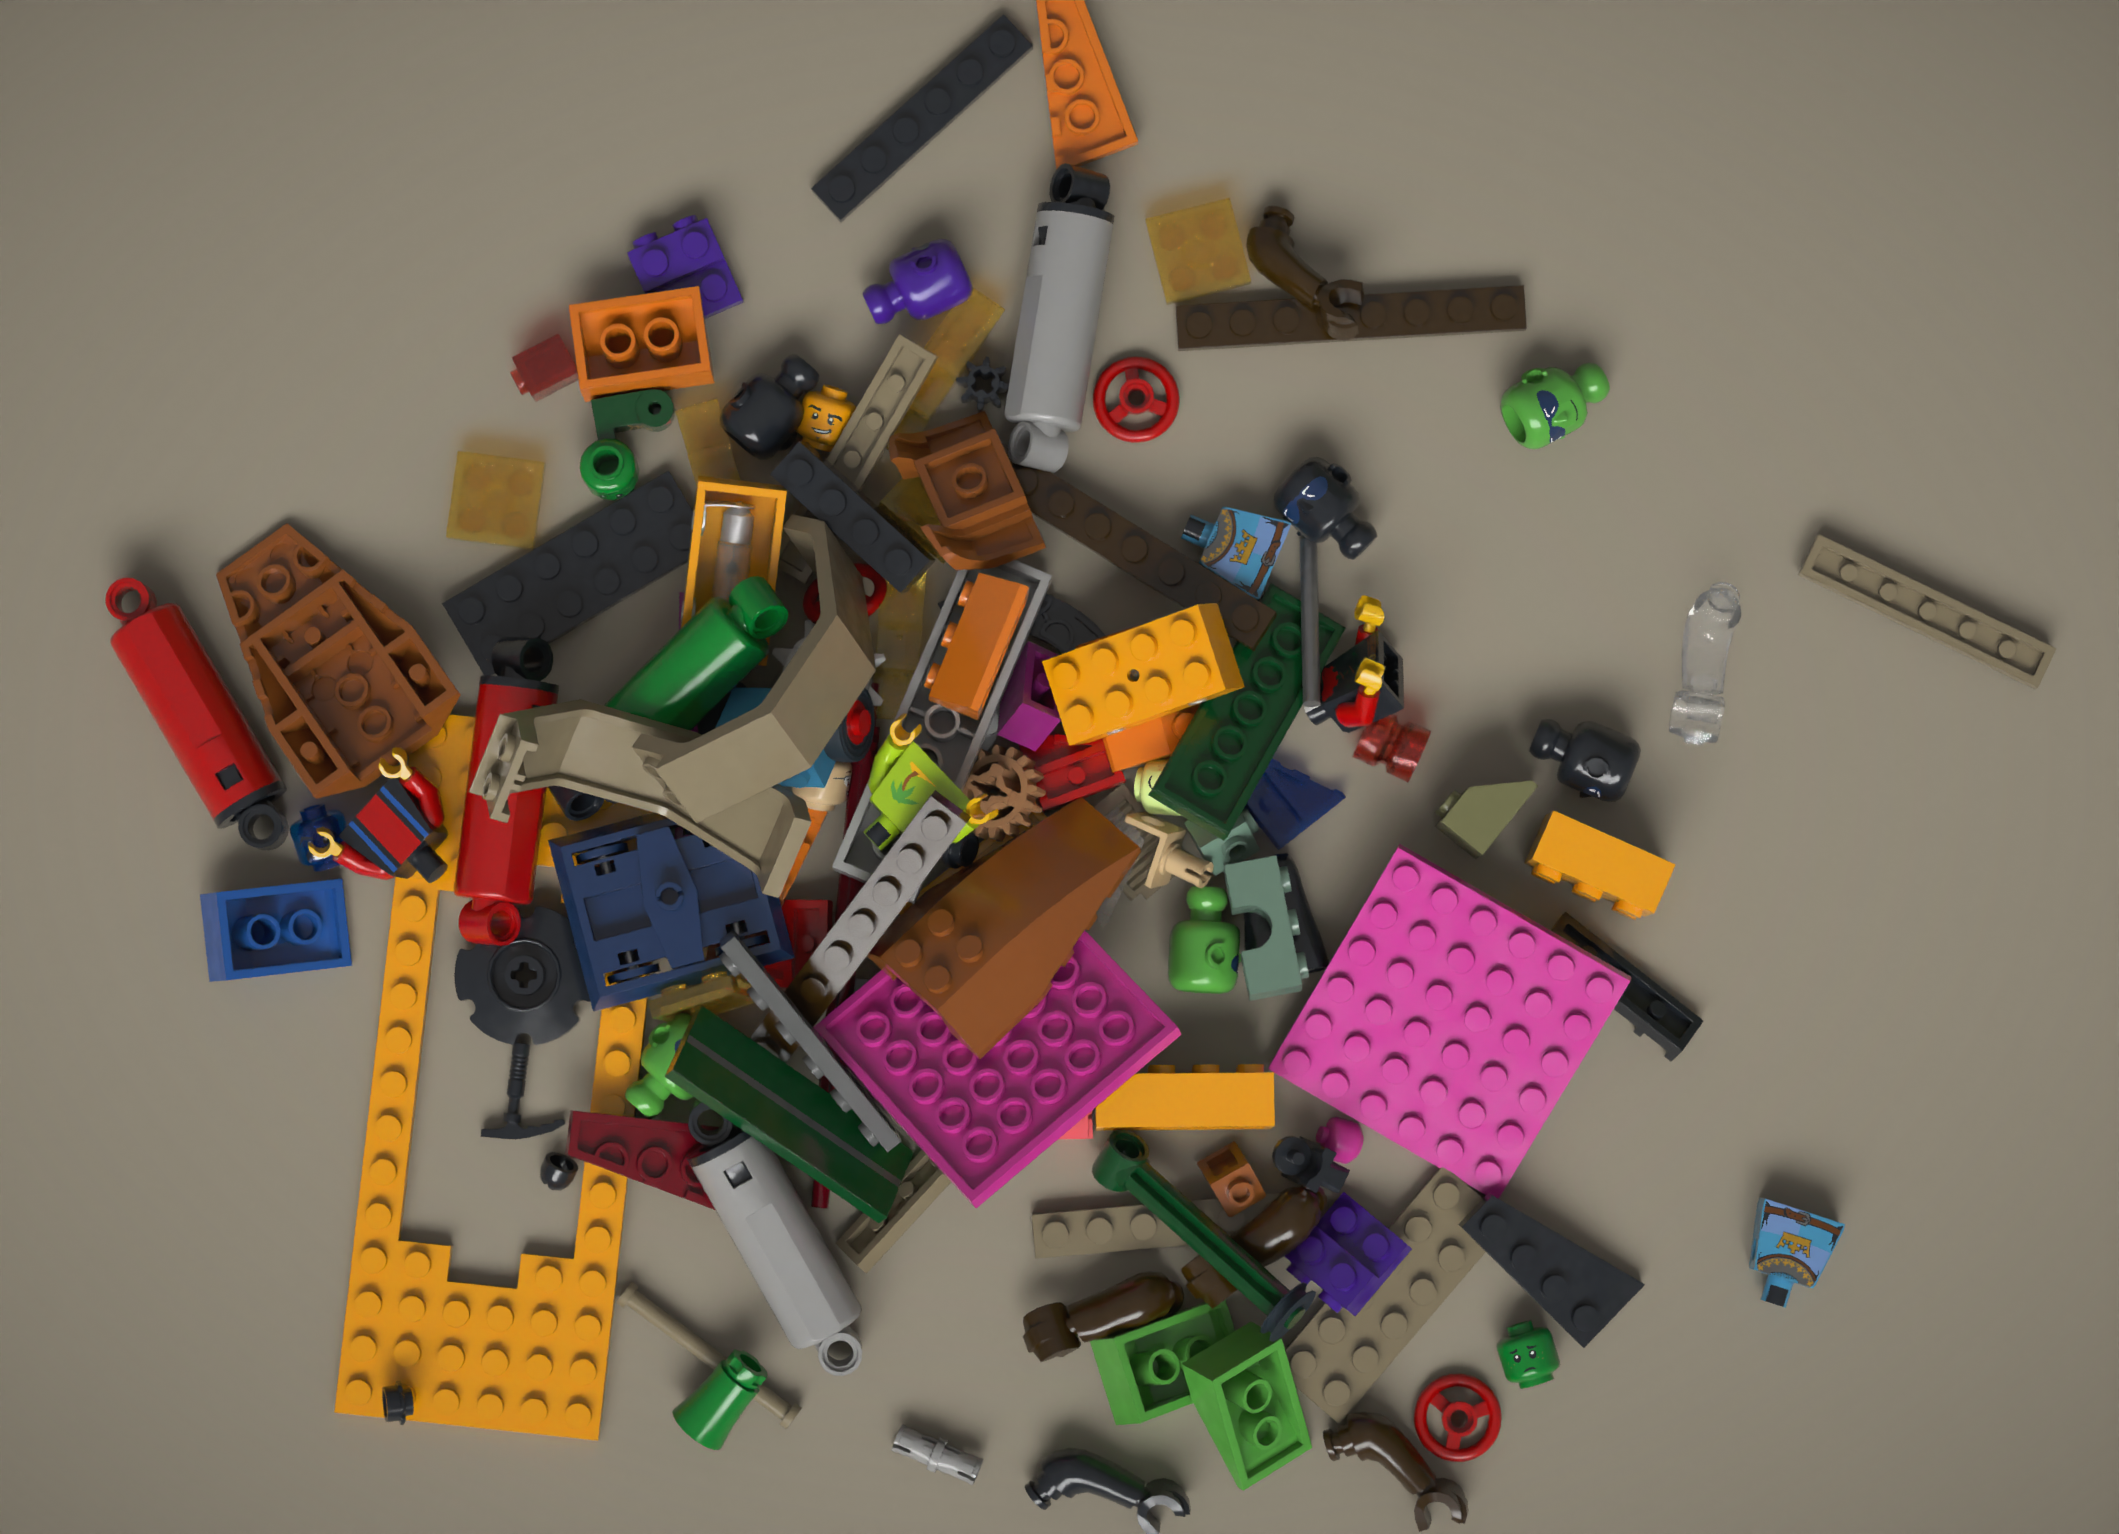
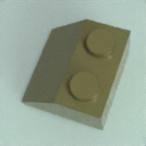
M1529 780L1468 787L1461 794L1454 790L1436 810L1435 813L1441 819L1435 827L1473 858L1477 859L1486 852L1538 785Z

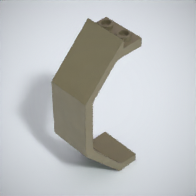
M792 514L783 526V529L817 577L821 612L818 621L763 702L756 708L689 742L678 743L641 733L632 746L633 750L643 761L642 768L655 778L664 789V797L672 804L684 808L695 824L811 768L876 671L863 577L825 521Z
M582 699L499 715L469 790L470 793L481 795L483 799L487 800L491 819L505 823L508 822L510 811L507 798L510 793L548 786L565 787L658 813L669 818L752 870L758 877L762 894L780 897L811 824L806 802L783 786L776 784L695 824L684 808L672 804L664 797V789L655 778L642 768L643 761L633 750L632 746L641 733L678 743L689 742L701 736V734Z

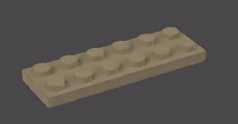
M1444 1167L1436 1171L1388 1228L1410 1246L1412 1250L1360 1312L1353 1316L1343 1307L1339 1313H1336L1324 1303L1285 1349L1295 1387L1338 1424L1341 1423L1485 1253L1458 1225L1483 1198L1454 1173Z

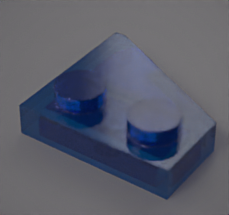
M1272 758L1244 808L1248 809L1259 827L1275 847L1280 850L1344 800L1346 796L1337 789L1331 790L1310 780V776L1296 769L1290 770L1283 767L1279 761Z

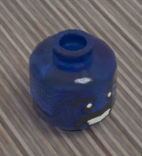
M324 803L300 810L301 819L295 821L290 827V834L300 863L305 866H312L316 872L339 866V863L333 861L332 854L326 857L314 856L308 848V842L313 843L319 848L326 847L330 842L329 839L321 836L316 831L319 827H326L332 831L334 841L340 844L343 840L338 835L347 826L343 813L339 810H327Z

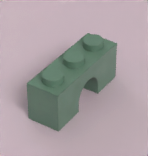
M1276 855L1224 865V877L1232 915L1247 912L1256 913L1264 917L1271 928V936L1263 946L1241 951V962L1249 1001L1302 991L1301 979L1309 978L1305 953H1296L1293 936L1300 935V928L1296 909L1287 910L1284 893L1292 892L1287 866L1279 867Z

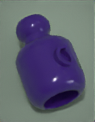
M936 239L918 248L913 247L911 251L892 259L889 264L892 281L883 285L877 283L869 285L862 293L875 323L886 324L894 318L897 312L904 309L916 320L930 319L967 301L972 295L973 287L953 243L947 239Z

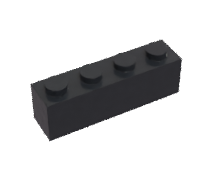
M799 441L771 472L770 475L819 520L825 521L831 531L900 593L908 592L936 561L927 550L808 442Z

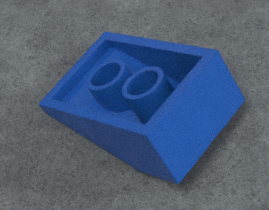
M342 879L200 894L209 982L352 966Z

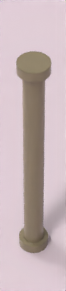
M631 1282L616 1302L622 1308L626 1305L713 1370L721 1360L727 1359L726 1356L637 1291L639 1286ZM762 1384L759 1387L758 1394L753 1399L781 1419L780 1425L787 1429L802 1407L796 1403L793 1406Z

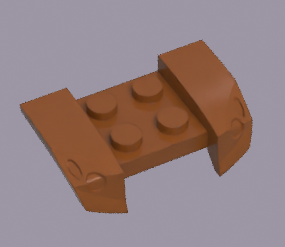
M985 411L934 429L916 433H897L889 437L890 460L897 466L903 480L915 477L920 478L941 525L926 524L920 528L935 551L955 570L995 568L1046 548L1033 519L1024 491L996 429L992 428Z

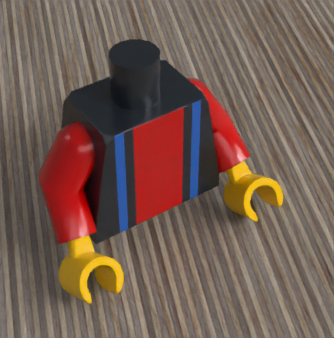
M394 747L391 753L401 764L391 766L384 758L380 759L379 770L385 777L390 779L338 835L343 841L340 844L335 842L334 835L329 828L319 827L316 829L317 833L327 837L330 841L329 844L324 848H319L313 843L308 842V848L317 857H326L332 854L333 861L359 875L381 880H389L394 877L408 879L418 871L428 883H432L439 879L448 868L447 863L435 852L448 836V831L443 825L445 816L440 791L416 767L406 765L408 758L404 749Z

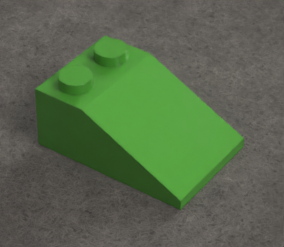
M1226 1299L1213 1309L1204 1302L1166 1314L1163 1318L1153 1320L1143 1326L1090 1341L1116 1425L1142 1423L1193 1403L1181 1363L1235 1331Z
M1253 1322L1247 1323L1181 1363L1192 1402L1237 1487L1243 1491L1312 1448L1283 1340L1279 1338L1274 1342L1270 1341L1271 1332L1261 1333V1326Z

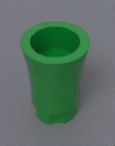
M734 1349L726 1360H721L712 1373L691 1395L673 1409V1417L681 1429L696 1442L709 1449L720 1450L737 1420L758 1394L759 1387L766 1380L768 1373L751 1354L744 1350Z

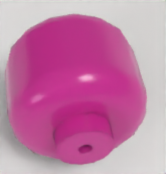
M1332 1117L1328 1120L1326 1127L1320 1126L1317 1131L1316 1142L1337 1153L1333 1161L1348 1164L1357 1158L1362 1149L1364 1137L1360 1125L1356 1122L1340 1117Z

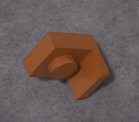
M1235 1141L1197 1162L1203 1176L1228 1217L1235 1216L1266 1197L1264 1189Z

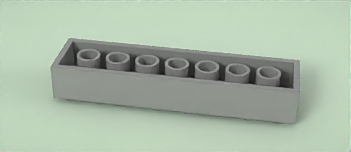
M1017 560L990 569L958 570L894 719L895 721L903 713L907 714L902 720V727L909 733H912L919 724L922 726L921 733L913 741L961 791L965 787L1052 580V575ZM983 573L1029 587V595L979 720H976L929 701L931 690L924 687L933 662L941 665L948 650L941 646V642L950 621L959 623L964 607L957 604L966 581L975 583L978 574ZM868 783L832 865L834 871L862 883L867 882L901 836L899 833L883 850H880L863 833L881 815L870 802L872 793L869 790ZM925 879L908 902L915 904Z

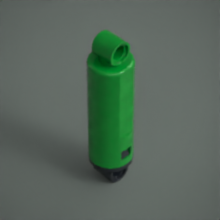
M754 576L742 580L731 591L729 601L721 597L711 598L604 706L691 731L769 654V645L766 638L775 635L783 628L788 619V610L765 578ZM548 786V789L569 820L579 821L591 817L599 811L604 800L614 804L618 803L561 786Z

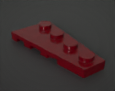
M570 1110L566 1155L715 1210L686 1159L693 1151L702 1146L691 1135L688 1123ZM701 1125L706 1130L719 1128L717 1126Z

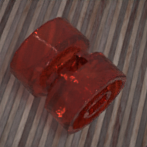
M1389 715L1371 723L1369 726H1365L1352 758L1372 767L1380 763L1384 764L1386 773L1408 783L1425 749L1431 731L1410 721L1401 725L1398 722L1397 715Z

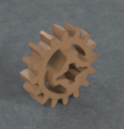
M994 745L992 754L981 748L978 754L979 761L974 763L962 792L970 800L984 793L988 794V797L981 801L980 808L985 814L998 809V815L980 824L973 831L976 836L985 840L990 837L998 842H1003L1005 833L1014 838L1019 835V825L1022 824L1029 828L1033 826L1029 818L1031 812H1042V808L1035 804L1036 798L1045 796L1046 791L1037 787L1036 783L1040 782L1044 776L1043 773L1033 769L1036 764L1034 759L1023 755V752L1011 746L1007 750L1000 745ZM992 789H993V790H996V791H998V792H999V791H1002V792L1006 793L1007 796H1006V797H1002V796H1000V795L996 796V795L990 793V791H991Z

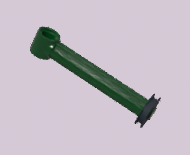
M1127 1130L1113 1131L1092 1165V1174L1097 1182L1106 1189L1115 1192L1128 1190L1267 1316L1260 1332L1265 1334L1270 1331V1341L1274 1342L1285 1335L1308 1310L1315 1298L1316 1292L1312 1290L1306 1293L1307 1284L1304 1282L1289 1290L1150 1165V1160L1147 1159L1149 1157V1148L1141 1137Z

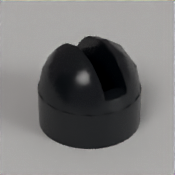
M548 1153L541 1165V1181L543 1184H548L549 1189L561 1191L569 1187L578 1171V1165L573 1159L564 1154Z

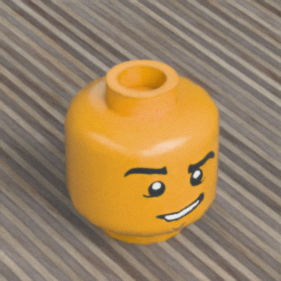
M823 384L821 391L805 393L802 401L804 407L803 419L797 428V432L803 436L802 442H808L813 448L832 451L856 409V405L846 399L848 395L846 390Z

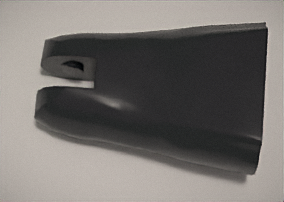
M1288 853L1274 854V856H1277L1278 866H1287L1292 892L1284 893L1287 910L1296 909L1300 935L1293 936L1296 953H1305L1309 974L1323 971L1330 962L1322 937L1310 910L1299 871ZM1252 912L1243 913L1244 951L1263 946L1271 936L1269 923L1259 914Z

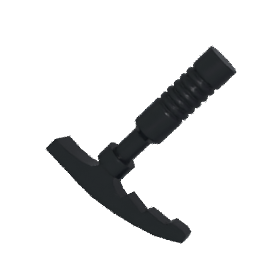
M516 1043L512 1046L510 1078L508 1079L507 1095L509 1097L508 1112L504 1113L503 1121L507 1122V1125L500 1129H481V1137L516 1140L549 1133L565 1125V1120L562 1119L554 1120L551 1124H541L540 1127L528 1125L527 1129L518 1125V1123H521L522 1116L518 1113L520 1099L524 1096L525 1075L527 1074V1061L529 1060L530 1052L529 1044Z

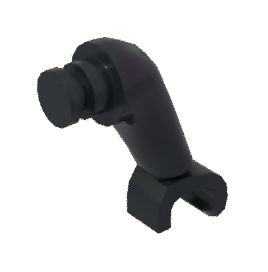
M1065 1448L1052 1452L1040 1462L1042 1471L1036 1475L1037 1482L1029 1481L1025 1485V1490L1029 1497L1043 1510L1051 1506V1498L1058 1500L1062 1495L1072 1498L1076 1494L1090 1493L1103 1497L1128 1509L1135 1506L1137 1507L1138 1523L1146 1534L1160 1533L1161 1523L1150 1511V1508L1155 1505L1168 1506L1172 1509L1175 1516L1186 1517L1191 1512L1188 1496L1175 1481L1161 1478L1154 1479L1145 1485V1480L1084 1449Z

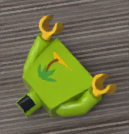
M903 713L891 724L890 734L874 757L868 787L872 793L870 802L881 815L863 833L878 849L883 850L899 833L902 835L936 790L971 816L952 842L957 843L980 824L995 818L999 811L995 809L985 814L980 808V803L988 797V794L984 793L970 800L913 741L921 733L922 726L919 724L912 733L903 729L902 720L907 715Z

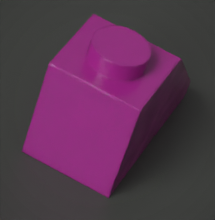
M1029 641L1026 643L1000 702L997 735L1036 751L1061 721L1042 661L1056 657L1058 654Z

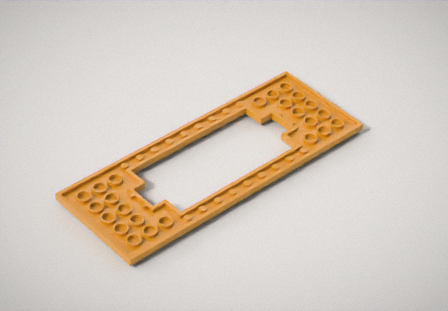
M449 715L439 734L409 755L408 766L416 767L440 791L445 816L443 825L448 831V836L435 852L447 863L448 868L439 879L432 883H428L418 871L408 879L395 877L334 1413L384 1418L382 1388L395 1386L396 1381H400L403 1389L410 1388L412 1391L414 1412L413 1415L406 1416V1420L598 1441L601 1431L628 1178L584 1162L574 1258L521 1253L517 1288L449 1281L453 1246L400 1240L440 890L454 892L475 717ZM547 787L537 865L555 867L548 840L653 812L622 803L614 804L604 800L599 811L591 817L579 821L569 820ZM637 838L623 842L628 845L629 851L627 852L638 849ZM573 856L574 866L581 865L577 864L576 857ZM561 893V902H560V903H564V899H563L562 893ZM653 961L642 963L637 966L639 968L647 965H652ZM627 968L606 973V986H610L608 976L627 971ZM649 997L601 1010L591 1113L635 1117L636 1107L625 1098V1093L630 1084L640 1079L641 1055Z

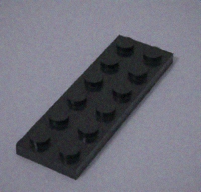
M667 471L442 604L483 674L496 676L497 674L492 667L491 655L494 646L502 638L533 637L541 638L550 644L688 563L693 511L672 475Z

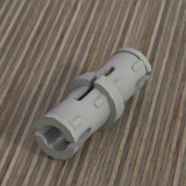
M903 1424L891 1449L893 1452L908 1456L927 1465V1470L935 1473L936 1470L957 1477L972 1486L984 1461L983 1458L948 1445L949 1440L940 1437L937 1440L930 1436L928 1437Z

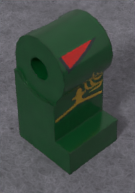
M651 389L591 400L598 440L605 438L616 439L615 433L641 428L652 432H660L667 429L675 418L673 402L669 395L661 390Z

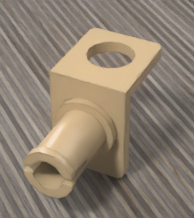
M1145 811L1126 814L1124 820L1126 823L1160 837L1145 886L1152 889L1167 885L1171 875L1186 880L1198 888L1206 886L1211 876L1204 872L1205 870L1213 872L1214 865L1210 861H1205L1181 850L1186 829Z

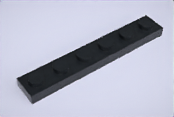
M1003 14L811 188L812 192L842 223L1031 52L1033 45Z

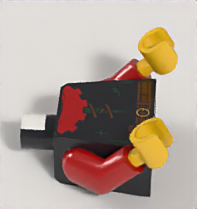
M1362 595L1359 598L1354 617L1356 620L1365 622V624L1358 627L1355 646L1324 666L1321 671V704L1317 707L1304 706L1308 718L1314 725H1319L1332 718L1343 732L1350 733L1404 709L1403 658L1377 628L1383 623L1385 617L1384 611L1381 608V602L1378 599Z

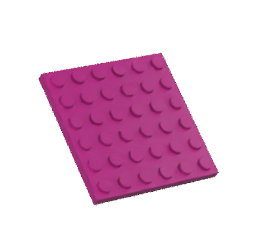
M1399 843L1268 1069L1438 1168L1444 1167L1451 1171L1464 1183L1487 1195L1490 1193L1499 1199L1630 983L1631 976Z
M1085 930L1072 948L1074 954L1066 966H1060L1050 981L1053 986L1045 998L981 1059L951 1034L942 1017L898 977L892 980L883 970L878 972L814 1026V1029L838 1058L975 1208L984 1203L1181 1035L1178 1026Z

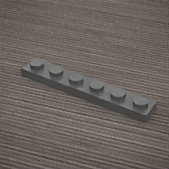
M734 929L719 940L720 947L724 952L719 955L722 963L734 977L742 973L751 984V987L746 990L749 996L762 1011L769 1007L778 1017L779 1021L774 1024L790 1045L796 1041L807 1053L802 1060L817 1079H820L823 1075L827 1077L835 1087L830 1094L845 1113L853 1109L862 1123L857 1127L873 1147L880 1142L887 1152L901 1142L898 1130Z

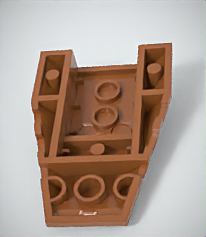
M288 523L216 573L232 624L236 627L241 642L239 644L254 680L252 683L257 698L261 701L265 713L264 718L268 730L316 799L368 786L383 775L379 770L381 758H384L391 766L399 763V760L391 753L394 747L404 749L408 757L439 734L461 694L417 631Z
M1078 798L1022 832L1017 837L1012 838L976 860L968 867L963 868L927 890L916 900L915 904H912L887 928L867 957L892 980L898 977L942 1017L951 1034L981 1059L1045 998L1053 986L1050 981L1060 966H1066L1074 954L1072 948L1084 930H1090L1098 918L1096 912L1106 897H1112L1141 853V849L1084 798Z

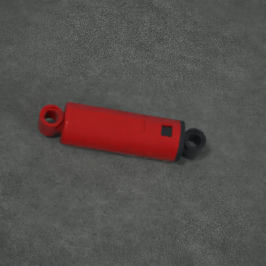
M134 578L116 580L109 586L105 599L108 611L122 624V627L110 638L111 647L217 828L222 829L238 823L240 836L246 844L260 850L269 851L280 847L288 836L289 825L286 817L274 807L273 802L287 791V788L181 607L177 603H166L157 606L154 592L147 585ZM130 591H138L141 596L139 607L131 613H125L121 606L124 595ZM262 816H270L274 823L272 834L268 838L258 839L253 831L256 820Z
M504 637L499 640L494 646L491 655L492 667L497 676L482 675L479 681L454 882V893L456 896L472 899L464 905L458 920L461 935L466 941L475 944L505 946L512 943L518 936L521 927L519 912L513 904L526 905L530 904L533 900L547 787L510 793L507 798L510 811L507 823L491 819L487 800L483 799L481 795L469 792L499 715L557 704L559 685L541 681L552 670V649L545 640L533 637Z

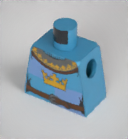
M1222 507L1215 524L1191 514L1181 539L1204 548L1198 564L1259 601L1292 523L1229 507Z
M1759 1198L1749 1268L1768 1274L1760 1300L1786 1308L1794 1283L1814 1288L1844 1231L1845 1224L1766 1198Z

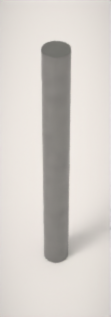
M1304 538L1300 540L1303 705L1306 707H1317L1321 704L1317 543L1310 542Z

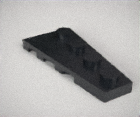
M1490 1193L1458 1224L1583 1348L1645 1285Z

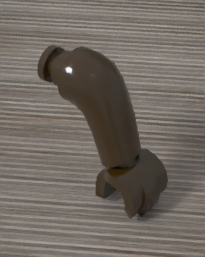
M1267 206L1264 209V219L1260 222V225L1249 230L1246 242L1249 260L1261 275L1314 310L1320 307L1324 330L1331 337L1338 340L1354 338L1356 334H1359L1358 325L1350 314L1336 307L1344 302L1362 305L1364 299L1363 282L1340 279L1328 284L1324 277L1312 269L1293 250L1295 243L1289 236L1291 231L1289 227L1293 225L1295 218L1293 213L1279 206Z
M1303 1186L1287 1188L1256 1218L1230 1237L1263 1267H1266L1289 1254L1308 1238L1320 1222L1321 1211L1327 1204V1196L1321 1187L1317 1193ZM1200 1255L1181 1268L1183 1276L1188 1281L1186 1284L1188 1290L1196 1300L1201 1298L1212 1309L1238 1290Z
M1141 1272L1097 1294L1068 1305V1308L1062 1302H1056L1034 1309L1023 1317V1326L1026 1332L1023 1335V1339L1028 1352H1034L1040 1362L1047 1361L1056 1356L1064 1357L1081 1346L1079 1337L1084 1343L1143 1326L1153 1320L1163 1318L1167 1313L1177 1312L1184 1302V1292L1180 1284L1170 1281L1161 1272Z
M1356 1412L1348 1415L1347 1424L1338 1426V1432L1334 1433L1331 1428L1323 1431L1325 1447L1332 1461L1339 1460L1340 1454L1344 1453L1347 1457L1357 1454L1361 1461L1372 1460L1379 1462L1411 1495L1417 1494L1418 1498L1414 1514L1419 1532L1428 1530L1432 1519L1427 1505L1432 1502L1444 1503L1451 1511V1520L1458 1524H1465L1469 1509L1468 1501L1462 1488L1453 1480L1436 1478L1435 1473L1418 1450L1392 1421L1377 1413Z

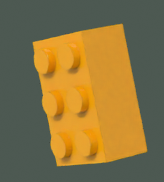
M1554 810L1545 815L1524 862L1533 867L1531 875L1554 885L1556 882L1559 883L1560 879L1574 885L1571 890L1573 894L1591 902L1600 901L1601 898L1613 902L1612 911L1632 920L1655 913L1676 865Z

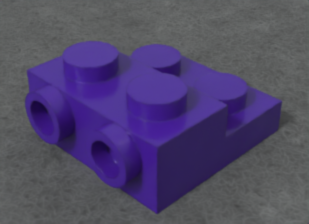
M696 215L685 217L672 225L675 232L658 238L656 232L644 235L633 241L632 244L635 249L627 252L645 294L699 286L705 319L744 302L707 218L698 221Z
M1343 1192L1320 1219V1222L1308 1238L1284 1257L1291 1262L1286 1270L1301 1283L1304 1282L1308 1285L1312 1280L1323 1290L1318 1297L1336 1313H1339L1344 1307L1353 1316H1356L1412 1248Z

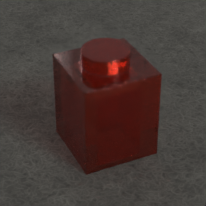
M559 333L512 357L517 369L511 371L510 374L521 395L530 392L535 402L579 380L577 367Z

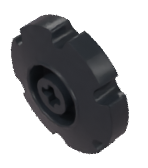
M536 906L534 913L530 917L524 918L520 914L519 908L516 907L521 918V927L518 936L512 943L505 946L476 944L471 950H459L454 973L455 988L459 1000H472L474 1002L475 1012L470 1016V1020L489 1037L503 1043L515 1045L520 1035L528 1033L532 1037L533 1044L541 1045L564 1036L576 1027L581 1021V1018L575 1012L576 1005L580 1001L590 1002L569 919L554 910L541 906ZM525 963H528L530 970L537 972V978L529 980L527 988H524L523 981L516 980L515 978L516 972L523 971Z

